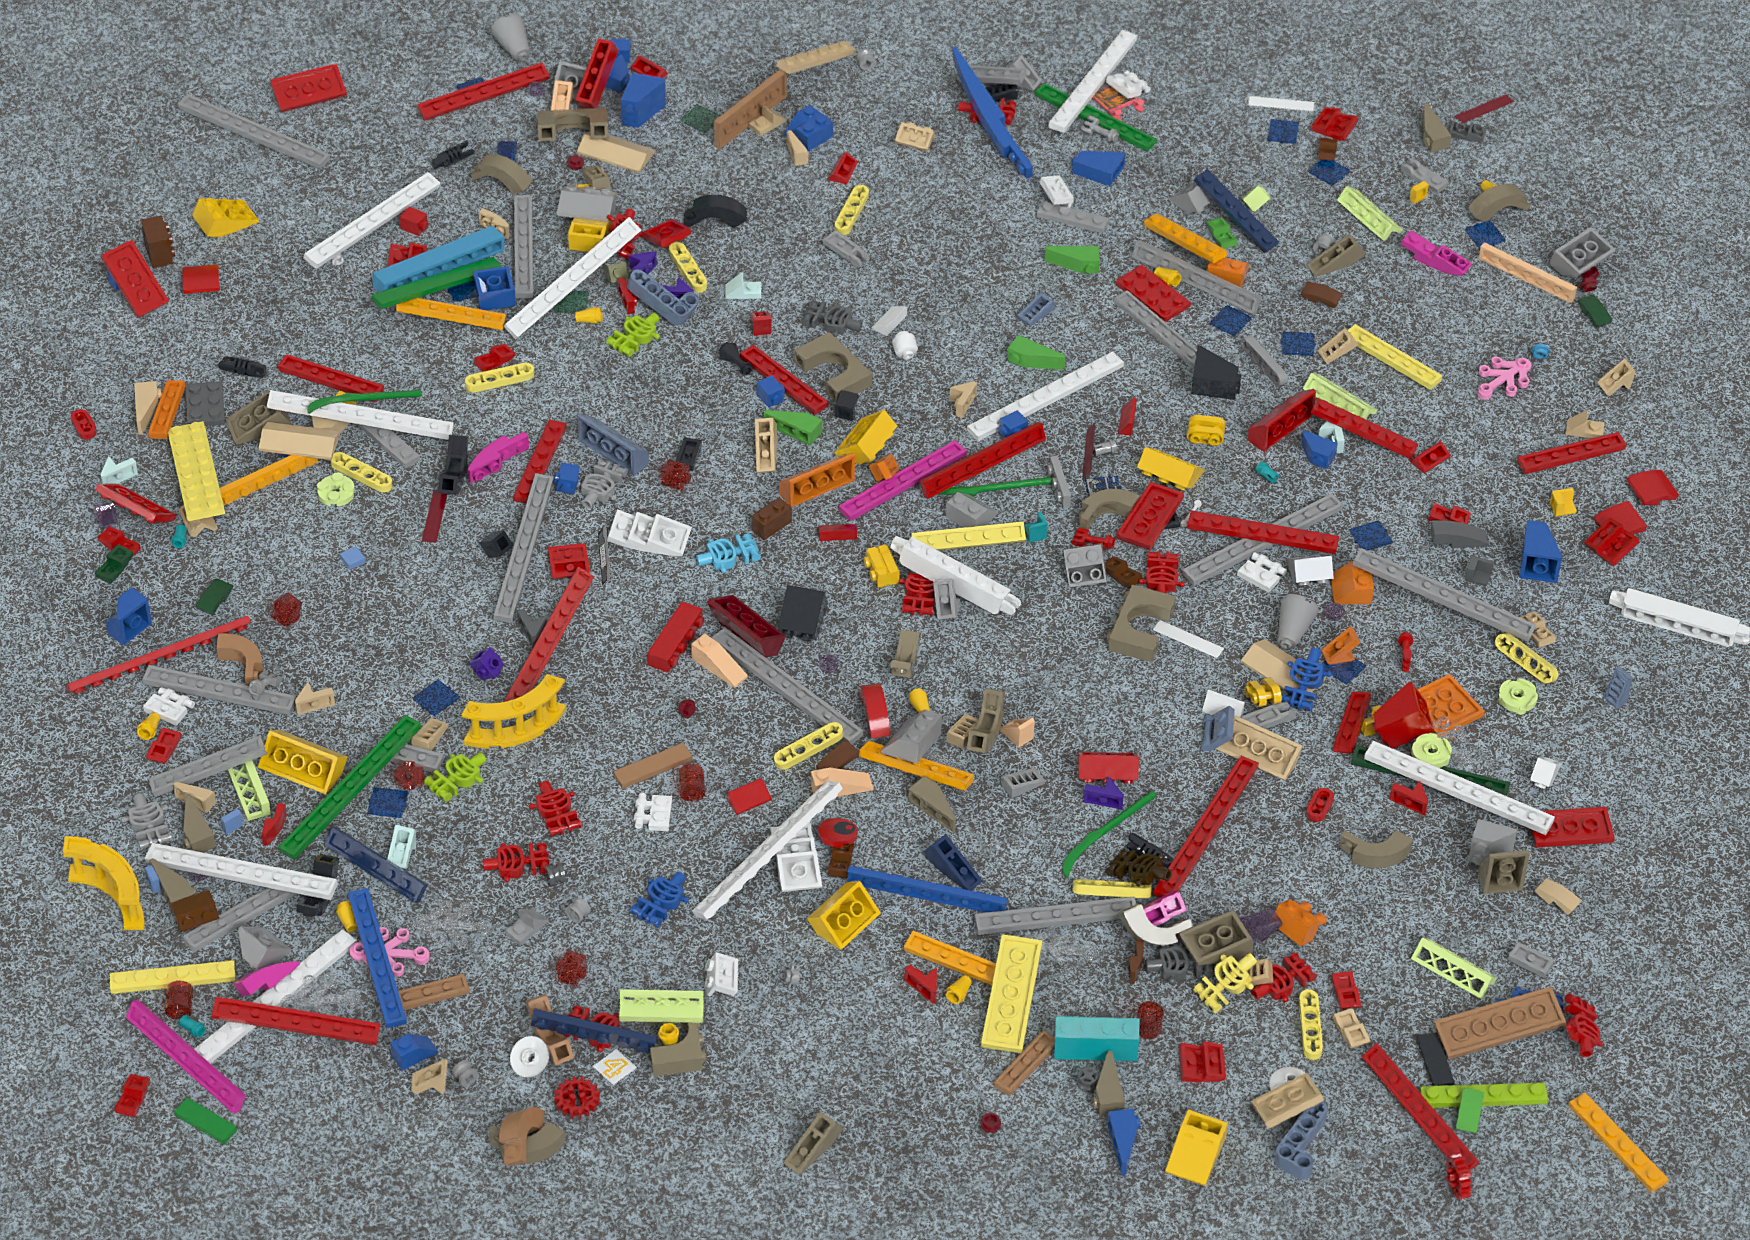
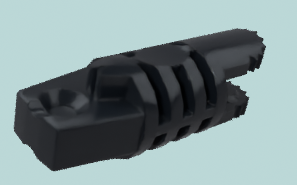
M468 140L437 154V157L432 160L431 165L434 169L442 166L446 168L475 154V151L473 149L461 151L469 145Z
M224 356L222 361L218 363L219 369L234 374L262 378L266 375V365L252 360Z
M1132 832L1129 834L1128 840L1131 842H1128L1126 845L1128 850H1135L1138 856L1145 853L1156 856L1162 854L1164 856L1162 860L1163 867L1169 868L1174 860L1171 856L1143 837Z

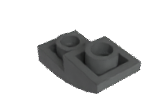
M1454 120L1449 128L1452 138L1472 142H1483L1487 131L1486 127L1471 122L1467 126Z

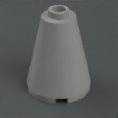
M510 13L509 17L504 18L502 16L498 18L491 26L492 35L516 61H525L530 55V49L522 17L519 14Z
M1288 594L1281 601L1277 641L1284 649L1296 647L1318 614L1319 610L1315 602L1311 601L1309 603L1305 601L1306 597Z

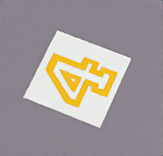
M617 1049L593 1066L613 1085L637 1068Z

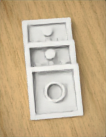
M617 509L607 541L639 551L682 556L692 527L656 514L655 518L637 512L634 516Z
M811 823L798 831L796 837L790 839L781 851L775 854L782 892L822 888L818 856L812 835ZM771 827V834L779 827Z

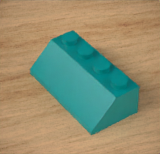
M1055 1017L1054 1059L1105 1061L1107 1052L1112 1051L1114 1061H1138L1139 1018Z

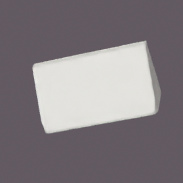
M892 306L872 326V329L888 336L907 316V307Z
M1208 690L1203 712L1213 715L1219 710L1231 706L1235 709L1234 715L1241 717L1244 713L1245 702Z

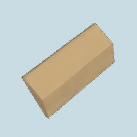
M590 132L584 134L577 150L578 154L638 173L641 172L655 152L654 149L608 135V139H591Z
M267 422L262 428L259 451L332 460L340 437V431Z
M1266 639L1253 643L1241 659V663L1264 678L1271 677L1282 690H1284L1285 686L1299 688L1290 676L1292 667L1287 665L1289 661L1295 663L1296 659ZM1296 674V678L1301 680L1302 678ZM1307 689L1306 691L1312 693L1315 689Z
M1234 715L1233 739L1219 746L1216 750L1236 759H1239L1242 755L1259 762L1258 769L1286 781L1297 764L1303 746Z

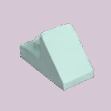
M741 272L725 284V299H761V282H743V272Z
M1327 421L1319 429V436L1338 443L1337 453H1343L1345 440L1342 428Z
M108 457L101 472L102 484L120 483L138 475L135 460L131 458L115 465L112 459Z
M395 825L387 859L397 866L407 869L412 849L416 850V829Z

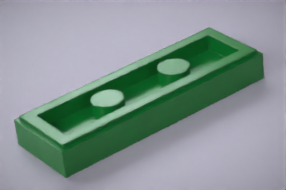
M188 1097L174 1111V1115L223 1145L238 1131L236 1125Z

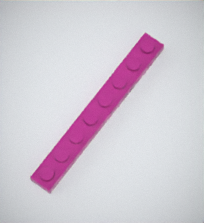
M954 440L899 471L893 477L883 480L839 505V512L851 522L918 484L920 480L967 456V450Z
M139 1000L132 1001L126 1018L233 1114L240 1112L246 1095Z

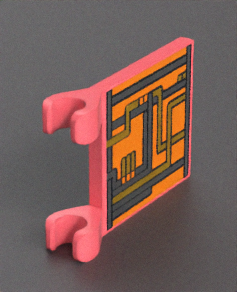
M1110 85L1098 90L1092 97L1112 117L1118 120H1122L1119 116L1122 114L1120 109L1133 104L1138 112L1144 110V107H1142L1144 101L1136 97L1126 98Z

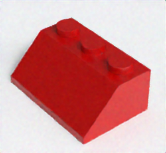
M1078 752V778L1082 779V782L1092 783L1094 779H1102L1103 783H1107L1108 777L1113 782L1114 780H1122V783H1134V780H1138L1139 756L1137 753Z

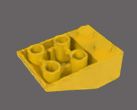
M199 198L192 214L208 237H222L259 223L255 214L242 199Z
M574 218L568 233L569 250L585 252L592 250L609 235L608 228L612 221Z
M1188 1109L1165 1173L1206 1186L1225 1142L1228 1123Z

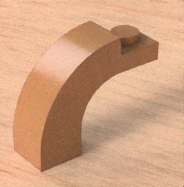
M218 634V660H233L242 663L246 667L245 683L247 686L253 680H259V675L263 672V664L258 647L252 641L240 635Z
M546 994L526 1001L531 1017L529 1019L530 1023L534 1008L552 1012ZM532 1026L535 1036L546 1043L549 1050L548 1060L556 1066L574 1059L569 1039L563 1036V1034L547 1029L540 1030Z
M529 1107L512 1111L505 1116L499 1134V1142L504 1144V1165L509 1167L527 1163V1134L537 1133L544 1126V1110L537 1107Z

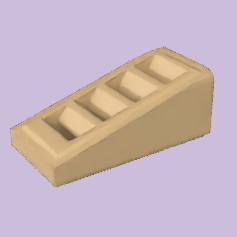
M788 130L787 146L794 165L808 164L809 153L794 133Z
M1344 328L1322 346L1318 353L1328 364L1351 351L1359 344L1352 334Z
M964 714L947 732L946 742L964 749L968 742L969 730L975 728L979 719Z
M430 718L412 737L411 745L432 751L448 728V724Z
M180 782L173 784L177 799L185 802L186 795L190 794L198 809L205 813L216 804L215 792L212 790Z
M1269 959L1258 960L1248 970L1252 978L1250 983L1253 985L1273 983V967ZM1253 970H1256V976L1253 977Z

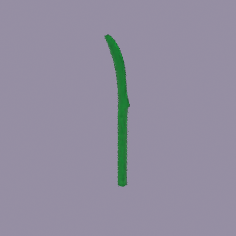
M421 390L361 394L346 393L339 396L317 399L310 403L307 412L310 414L323 406L340 402L421 397L422 392Z
M1051 477L978 486L951 487L939 494L955 495L957 492L975 496L982 492L1051 484Z
M1150 791L1101 828L1089 832L1087 837L1065 858L1063 863L1064 876L1066 878L1069 877L1074 863L1089 846L1156 798L1155 792Z

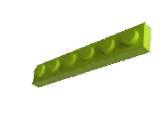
M1545 1083L1420 1087V1093L1433 1108L1460 1107L1464 1087L1484 1091L1482 1106L1548 1103Z

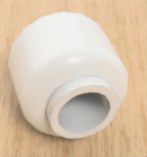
M908 331L897 333L892 341L895 354L900 358L910 359L918 350L915 336Z

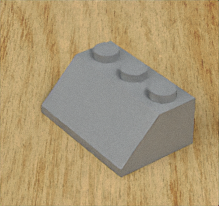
M567 185L561 190L557 216L609 222L610 220L607 219V215L610 214L613 217L616 211L617 192H612L611 189L606 188L594 190V187L577 188L576 185Z
M1590 227L1556 249L1549 264L1561 275L1579 276L1615 253L1616 249Z
M923 710L909 718L882 748L881 753L918 763L941 735L942 715L933 711Z

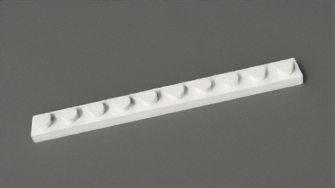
M1124 30L1118 34L1051 119L1049 128L1063 133L1066 132L1106 81L1107 76L1113 72L1137 41V35Z
M429 172L306 252L304 259L315 269L319 268L405 211L409 206L411 207L438 189L440 182Z
M630 217L627 218L504 325L506 330L517 339L635 237L641 229Z
M1111 352L968 425L967 431L977 441H980L999 431L1000 418L1016 410L1026 417L1124 367V362L1114 352Z
M270 390L267 408L446 440H449V434H452L454 424L453 422L346 403L329 404L308 414V406L318 398Z
M1373 741L1365 753L1364 759L1418 782L1420 781L1425 785L1544 835L1547 834L1554 822L1555 816Z
M827 780L692 910L694 915L705 920L713 917L716 911L726 904L735 892L741 890L743 885L753 878L762 866L768 864L770 859L777 852L781 851L790 839L796 837L798 831L808 825L811 819L817 813H820L827 803L837 797L838 793L843 789L840 783Z
M156 843L151 844L144 858L147 864H150L149 859L154 858L172 869L328 900L332 899L338 886L337 879Z
M342 929L303 960L296 969L273 988L266 990L256 998L253 1003L281 1007L350 951V947L357 940ZM228 1021L198 1045L195 1050L211 1064L256 1026Z

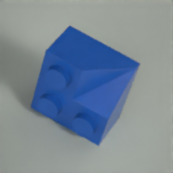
M808 105L796 113L784 135L787 137V131L791 130L809 152L833 137V121L813 106Z
M509 266L473 271L477 300L481 310L516 306L515 289Z
M130 588L118 597L117 614L111 616L106 621L108 635L122 645H125L150 626L152 621L148 598L134 588Z

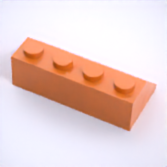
M854 453L840 455L779 481V494L787 504L793 507L855 481Z

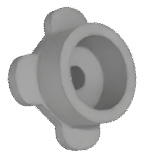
M790 964L789 970L784 972V982H787V988L789 989L791 985L798 984L800 976L799 969H795L793 964Z

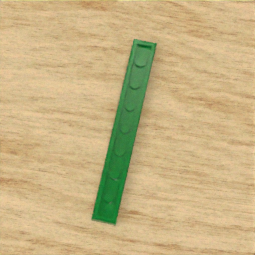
M1046 83L1041 85L1034 93V96L1058 108H1061L1070 97V95ZM1088 104L1077 116L1090 122L1087 119L1089 115L1099 119L1100 123L1098 126L1109 131L1112 129L1117 130L1120 139L1146 152L1157 144L1156 138Z
M490 257L372 294L371 300L380 309H384L473 281V271L503 266L494 257Z

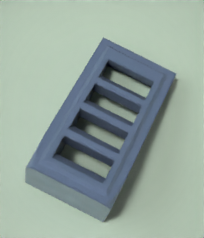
M1041 292L1017 315V318L1031 327L1053 311L1055 303ZM1025 315H1028L1031 319H1027Z
M1616 667L1605 692L1604 699L1616 709L1626 704L1633 677L1621 667Z

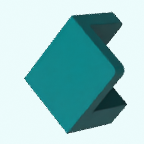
M1041 511L1037 512V522L1024 525L1025 536L1029 543L1047 538L1048 523Z

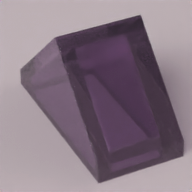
M107 503L91 509L100 530L118 524L114 503Z
M1273 908L1239 918L1251 938L1258 943L1266 940L1283 924Z

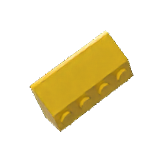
M269 730L264 745L267 754L261 756L258 768L327 795L342 775L348 756L282 730Z

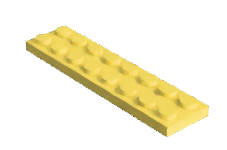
M204 421L170 428L168 436L187 520L193 521L225 514Z

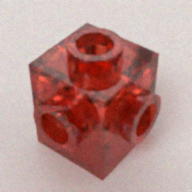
M669 459L661 470V484L682 491L684 486L688 485L691 480L689 465Z
M287 592L275 600L272 606L271 617L284 627H287L291 623L297 622L300 618L302 602Z
M403 761V764H400L398 769H395V781H398V786H403L404 790H414L415 786H423L424 765H415V761ZM407 773H410L412 778L407 777Z
M567 950L562 960L559 959L556 964L558 980L565 984L577 986L587 973L586 955Z

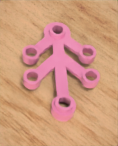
M1493 357L1491 366L1495 369H1490L1487 365L1479 367V375L1481 377H1498L1489 384L1483 383L1478 387L1477 395L1481 399L1491 398L1492 391L1505 381H1507L1506 395L1509 397L1515 396L1517 387L1514 385V375L1519 373L1518 386L1521 388L1529 386L1527 372L1531 369V362L1526 358H1517L1515 361H1503L1500 357ZM1501 367L1511 368L1509 370H1497Z
M380 927L381 933H386L382 936L383 941H386L389 938V931L385 927ZM405 928L399 929L397 936L384 944L393 975L396 977L404 974V966L402 963H396L391 957L412 958L419 965L426 964L430 959L428 949L422 946L417 947L415 950L393 949L402 942L409 940V931ZM362 942L354 943L350 947V956L354 960L364 961L368 965Z

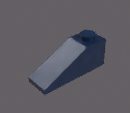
M946 834L923 851L939 871L962 889L972 891L983 882Z

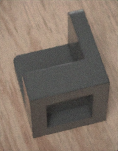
M1471 556L1465 581L1487 586L1494 562Z

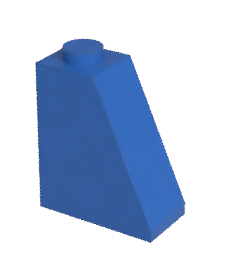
M1080 151L1072 159V173L1111 186L1125 166L1126 153Z

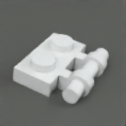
M1128 70L1124 74L1117 73L1107 76L1106 83L1126 98L1141 96L1142 91L1146 93L1150 91L1147 82L1138 79L1135 73H1130Z
M1254 552L1251 559L1256 562L1253 563L1248 560L1238 570L1237 576L1269 593L1280 580V577L1276 574L1284 576L1287 569L1283 568L1278 562L1270 561L1267 556ZM1264 565V566H1266L1267 568H1269L1270 570L1268 571V570L1262 568V566Z
M161 687L158 691L159 695L153 694L143 706V709L148 714L157 713L162 720L177 726L187 714L186 707L192 709L195 706V702L190 700L188 696H181L172 689Z
M640 793L635 804L637 812L634 814L635 828L641 829L643 824H649V830L669 831L672 796L652 795V801H647L646 794ZM645 810H650V815H646L644 813Z

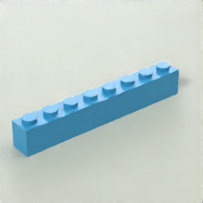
M492 225L374 272L373 288L377 292L385 291L480 261L504 251L505 237Z

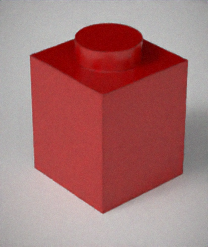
M409 206L400 216L401 230L419 236L428 228L427 213Z

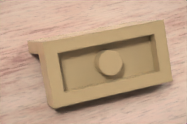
M184 504L179 509L190 536L196 537L204 528L213 531L218 529L213 517L188 521Z

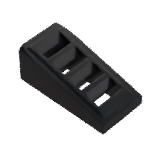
M995 84L985 87L988 93H991V97L995 102L1001 101L1002 98L1005 101L1018 100L1017 84Z

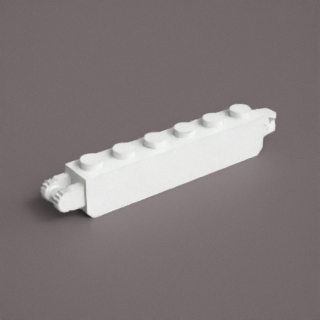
M896 536L892 540L890 548L900 554L899 561L903 566L933 582L953 579L955 594L990 613L998 614L999 611L1012 615L1016 611L1015 608H1019L1021 605V600L1010 594L1011 589L916 538L911 537L908 541Z
M1628 588L1627 593L1612 591L1609 604L1621 608L1623 617L1726 647L1732 646L1733 642L1743 645L1750 643V627L1739 624V619Z

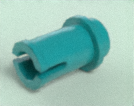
M1260 462L1256 466L1257 474L1265 477L1271 484L1276 482L1280 475L1271 469L1267 462Z
M179 524L175 527L174 536L171 538V543L175 548H182L186 544L187 527L185 525Z
M188 1015L182 1016L179 1020V1026L191 1032L193 1037H202L204 1035L206 1027L202 1022H197Z

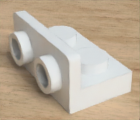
M1060 176L1041 177L1040 184L1053 205L1062 204V206L1071 208L1074 197Z
M716 952L711 959L707 960L705 970L707 971V978L705 980V987H707L706 995L711 996L715 991L735 996L738 992V959Z

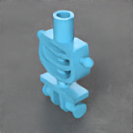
M747 533L743 535V541L740 535H735L737 547H734L727 539L722 538L715 541L709 539L707 553L696 555L698 566L713 563L715 570H721L722 573H725L727 569L735 566L736 555L741 554L745 564H749L750 555L752 561L760 560L761 555L758 553L759 549L756 546L755 540L752 539V535Z

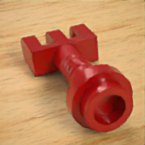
M1077 528L1071 544L1080 547L1085 546L1086 542L1102 543L1104 549L1109 550L1114 548L1115 538L1111 535H1106L1105 538L1091 536L1089 529Z
M1409 632L1401 633L1398 638V643L1402 646L1403 672H1409L1412 656L1410 646L1413 644L1414 639Z

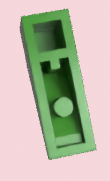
M1045 246V261L1079 273H1099V246Z
M1018 335L1008 347L1007 360L1021 367L1064 370L1066 355Z
M764 411V418H774L777 423V431L808 445H812L822 433V419L811 414L788 411Z

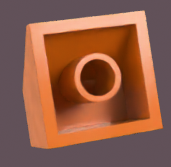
M1223 258L1214 264L1209 262L1207 272L1242 288L1250 264Z
M1354 561L1333 572L1334 579H1331L1334 604H1372L1374 592L1372 573L1354 566Z

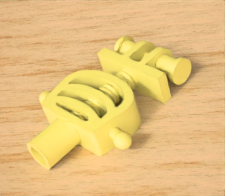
M1250 952L1239 962L1232 956L1227 958L1226 955H1221L1220 959L1222 961L1215 967V975L1219 983L1214 986L1205 976L1203 981L1208 987L1205 989L1202 983L1194 987V992L1199 994V998L1202 1001L1206 999L1205 1005L1207 1007L1210 1006L1214 1013L1219 1012L1222 1008V1005L1217 1002L1219 999L1225 1005L1229 1004L1227 999L1221 994L1222 990L1226 989L1233 994H1240L1246 987L1250 990L1253 989L1254 986L1250 983L1252 978L1247 971L1258 961ZM1223 971H1224V973L1226 974V976L1224 977V979H1222V972H1223Z

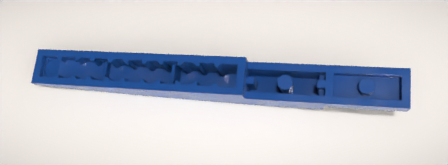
M956 46L952 47L953 61L961 83L988 136L1003 158L1009 157L1010 161L1016 164L1021 175L1023 174L1026 179L1033 177L1032 164L1005 128V115Z

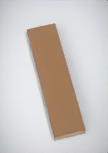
M681 743L613 771V776L620 787L624 789L692 761V755L685 744Z
M460 974L398 992L403 1010H408L470 993V988L465 974Z
M1043 1030L993 1082V1087L1010 1097L1054 1051V1036Z

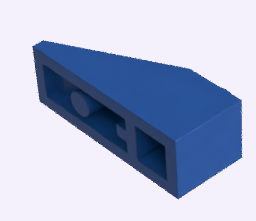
M1133 1108L1108 1112L1107 1125L1121 1175H1126L1137 1137V1129H1140L1139 1116H1135Z

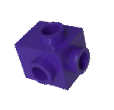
M491 647L480 650L469 662L470 666L476 671L477 676L482 678V680L495 679L501 673L500 669L505 665L500 656Z

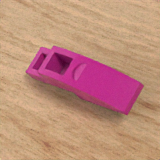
M1412 230L1409 231L1401 242L1402 246L1415 253L1413 257L1415 260L1447 274L1463 276L1472 265L1471 262L1445 245L1439 248Z
M522 432L510 439L504 435L490 443L470 464L468 468L469 482L479 481L485 476L499 471L502 468V461L509 460L512 456L526 451L529 448L528 435Z

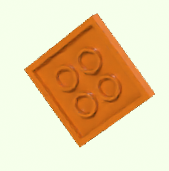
M1450 673L1418 689L1428 705L1434 727V732L1432 733L1437 734L1438 738L1484 717L1485 711Z

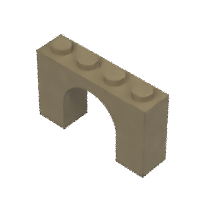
M607 108L537 111L539 141H556V133L568 128L586 129L590 131L591 139H608Z
M830 332L794 350V363L804 373L824 363H836L846 369L840 375L826 381V394L835 403L842 390L860 393L872 386L873 374L871 370L866 368Z
M1132 585L1130 591L1125 593L1124 605L1119 607V617L1113 621V631H1109L1107 635L1108 650L1153 662L1158 650L1159 637L1137 631L1130 626L1129 622L1140 616H1149L1170 622L1175 610L1176 596Z
M644 1022L645 1026L672 1023L681 1026L688 1033L677 1044L650 1048L653 1076L703 1070V1062H706L705 1049L701 1050L700 1046L703 1045V1035L698 1033V1029L701 1028L700 1023Z

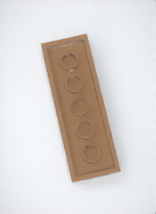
M780 69L774 73L769 79L762 82L760 86L739 100L737 104L715 119L714 146L721 149L748 128L749 122L762 116L763 105L772 109L787 97V73Z
M1551 986L1435 1020L1434 1026L1447 1059L1451 1060L1566 1026V1020Z

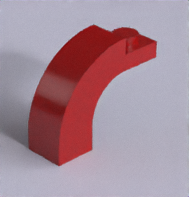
M881 684L861 685V689L858 692L866 712L868 735L871 738L891 736L888 711Z

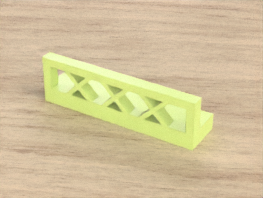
M1346 186L1337 199L1338 202L1384 241L1392 231L1401 233L1403 230L1357 189Z
M1311 373L1303 387L1304 390L1315 389L1317 398L1364 419H1367L1369 414H1376L1377 412L1376 408L1320 374Z
M253 761L243 763L240 771L232 768L227 769L247 821L270 815L269 801ZM240 777L248 779L245 785L237 783ZM246 791L254 793L251 800L243 797ZM252 805L259 807L261 810L255 813H249V809Z
M1422 937L1411 957L1412 960L1480 999L1483 998L1489 985H1494L1497 977L1429 938ZM1423 947L1430 951L1432 959L1423 961L1418 958ZM1440 959L1447 960L1449 969L1439 970L1436 961ZM1461 968L1465 971L1466 979L1458 981L1455 978L1454 970ZM1480 979L1485 982L1480 992L1473 989L1471 980Z
M620 990V1021L703 1023V991ZM624 997H633V998H635V999H634V1000H625ZM699 998V1001H690L689 999Z

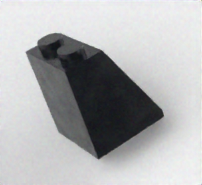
M1198 345L1192 378V394L1235 400L1236 394H1240L1242 375L1238 374L1239 367Z
M787 585L777 627L786 636L785 638L795 636L807 642H810L811 639L817 640L828 606L825 592Z

